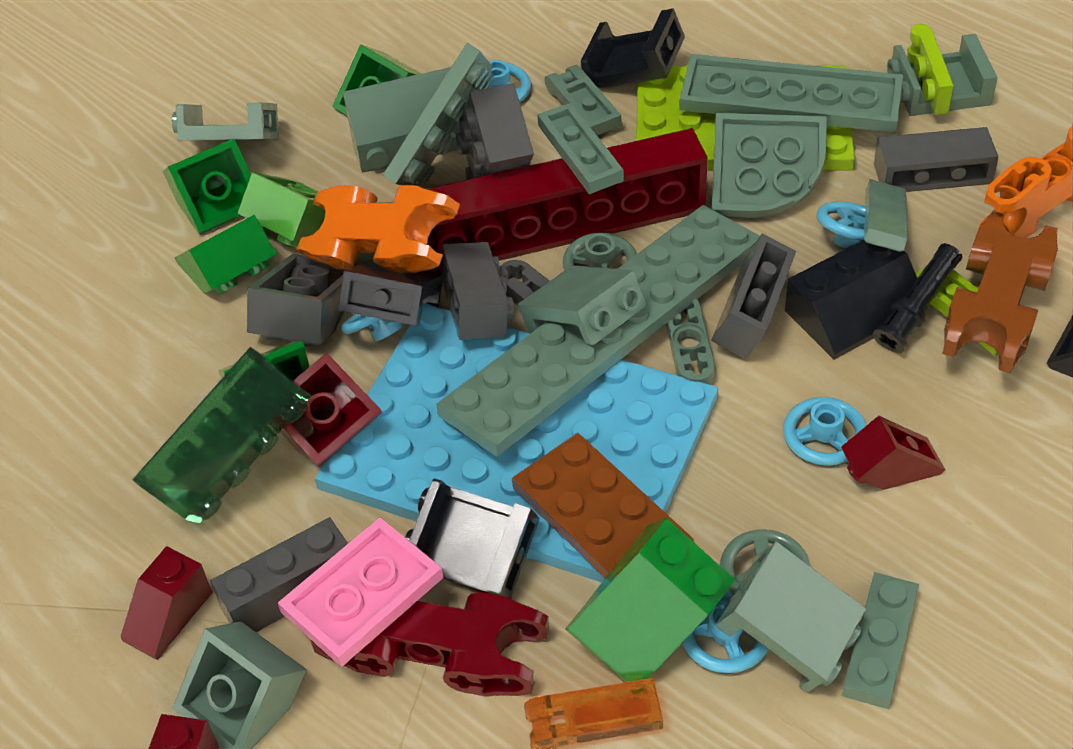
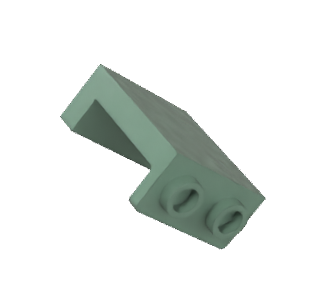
M962 35L959 52L942 54L953 83L949 111L992 105L998 79L977 35ZM902 45L894 46L892 59H889L887 62V73L903 74L900 103L904 102L909 116L933 113L930 102L924 100L923 82L921 78L916 77L914 64L909 62Z
M247 103L248 125H204L202 105L177 104L176 112L172 114V128L174 133H177L178 141L231 140L233 138L235 140L279 139L278 108L275 103Z
M572 265L517 305L529 333H532L547 321L575 324L579 327L585 343L594 345L646 306V302L634 270Z
M776 541L755 558L715 626L729 637L741 629L746 631L803 674L804 677L799 687L805 692H809L821 684L828 686L837 677L842 668V663L838 660L843 650L850 648L860 635L862 628L857 624L866 608Z

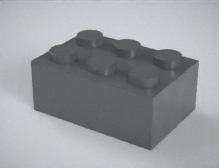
M511 83L470 92L467 106L463 107V120L459 121L460 133L456 134L460 155L466 154L469 167L465 168L466 180L530 166L534 152L515 84Z

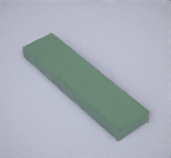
M869 179L865 197L864 241L901 252L904 250L908 239L906 189Z

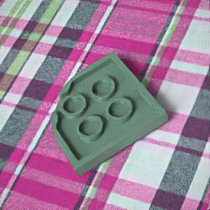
M716 113L712 210L725 217L761 218L787 211L805 199L816 186L823 170L826 156L827 116Z

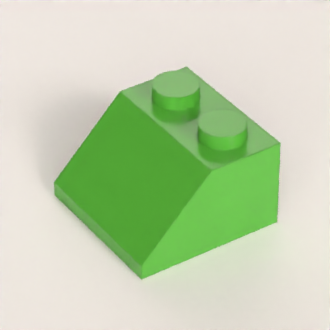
M254 172L251 174L238 210V214L245 218L255 214L264 232L270 233L273 231L278 234L277 240L294 247L298 246L302 237L313 235L321 227L326 212L321 207L313 205L317 190L294 179Z

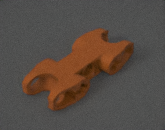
M993 211L978 229L966 266V270L983 274L977 292L959 287L956 288L944 328V348L942 354L954 357L964 344L982 342L993 347L999 354V370L1011 373L1016 363L1025 354L1038 314V309L1020 305L1019 303L1025 286L1042 291L1046 290L1058 251V228L1046 225L1038 236L1032 238L1017 237L1010 234L1004 228L1003 219L1005 215Z

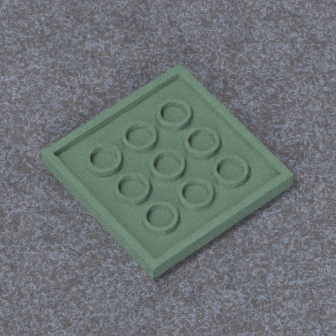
M466 43L382 176L401 186H417L420 184L424 186L435 170L431 166L438 154L444 155L454 141L455 137L450 134L457 123L463 120V107L467 106L470 92L487 89L494 78L491 74L493 67L480 50Z

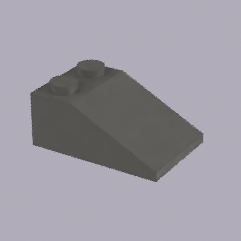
M291 254L247 288V333L259 334L263 339L270 341L281 339L302 341L305 347L321 345L335 332L344 311H339L338 309L345 270L335 269L330 265L308 259L303 255Z

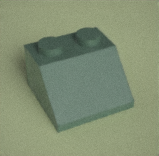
M241 621L205 628L172 709L183 717L207 720L217 744L223 749H252L290 709L307 669Z

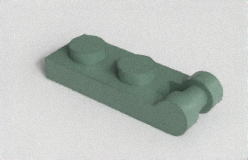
M578 65L566 68V72L560 75L553 73L545 76V85L548 92L552 96L555 95L563 105L571 102L596 135L622 126L621 114Z

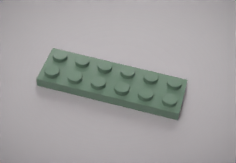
M691 54L679 99V110L711 114L827 116L826 126L896 133L903 74Z

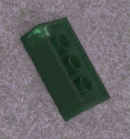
M249 347L132 480L182 518L197 523L207 520L219 510L222 504L220 499L231 487L239 486L250 473L249 467L257 457L267 454L276 445L279 439L278 434L287 423H293L302 416L307 408L306 402L312 395L276 363L252 347Z

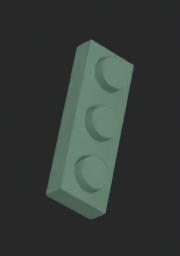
M571 102L537 114L539 128L588 194L624 181L622 167Z
M874 572L865 605L866 610L860 623L862 630L856 639L843 686V697L889 709L919 588L918 583Z

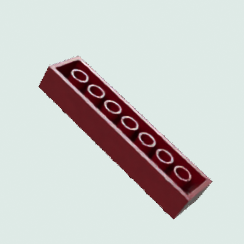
M693 128L608 147L607 149L624 171V181L588 194L562 158L430 188L427 190L448 195L458 202L460 206L457 215L453 219L441 221L432 229L428 236L427 245L431 246L435 252L442 254V244L488 242L492 256H497L499 261L568 245L578 238L592 233L614 234L689 216L702 205L706 206L708 157ZM442 259L438 267L426 271L441 273Z

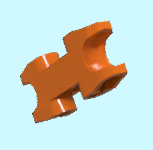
M1073 125L1069 128L1066 141L1041 158L1025 157L1020 159L989 184L984 203L994 207L993 211L1005 215L1003 219L1004 228L1010 234L1027 238L1036 231L1041 216L1065 200L1073 201ZM1000 192V197H998L995 193ZM990 214L980 223L979 227L987 220Z
M337 185L317 192L313 205L321 207L326 212L324 221L313 235L300 239L296 252L308 259L343 270L354 267L358 253H375L373 261L377 265L395 272L417 273L434 269L440 265L443 254L435 252L431 246L427 245L428 236L439 222L453 219L457 215L460 204L448 195L423 189L416 185L399 186L393 203H376L378 198L374 193L358 186Z

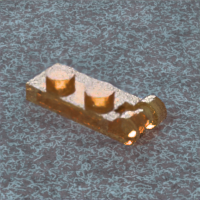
M654 678L539 696L527 700L524 704L526 720L532 723L533 729L529 733L531 749H556L563 745L663 729V717ZM564 715L565 723L551 725L550 719L553 716Z

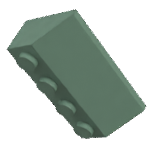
M451 67L343 92L352 143L362 173L389 166ZM457 123L450 134L455 138L447 152L458 150L456 134L460 133L459 123Z

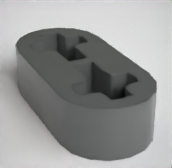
M509 260L500 266V277L504 276L506 279V297H512L516 305L550 281L522 260Z

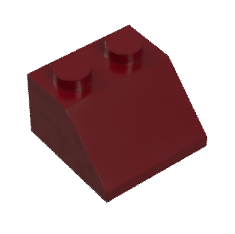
M328 353L324 354L263 406L270 422L298 452L317 467L324 464L382 414V410Z

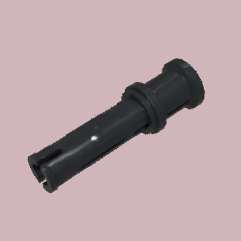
M942 243L904 298H899L891 305L892 312L883 325H878L873 331L875 340L881 346L895 353L904 352L907 348L906 340L915 327H921L925 322V310L928 308V305L949 278L953 269L962 260L963 256L958 254L959 250L956 247Z

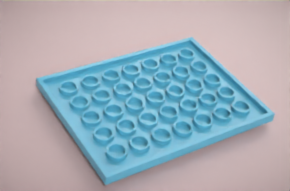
M424 303L420 324L409 326L367 394L382 410V414L323 464L315 477V482L319 490L416 522L420 514L418 512L420 496L425 488H430L433 478L442 480L450 487L512 507L515 503L531 508L540 520L526 558L602 583L605 578L513 489L512 477L576 433H579L666 513L717 401L718 387L702 382L689 381L681 376L620 360L510 448L496 457L438 416L436 403L530 333L507 327L506 337L459 340L451 311Z

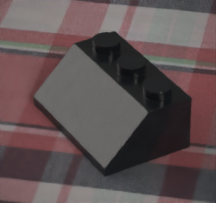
M862 240L788 278L785 312L835 360L874 338V329L878 325L884 324L892 312L891 305L899 298H904L916 281L917 276L909 256L904 250L899 252L866 243Z

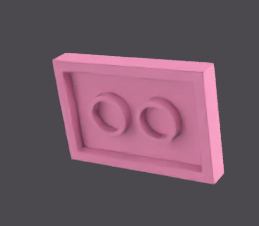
M378 518L278 602L280 612L342 667L442 580L443 572L437 563L382 518Z

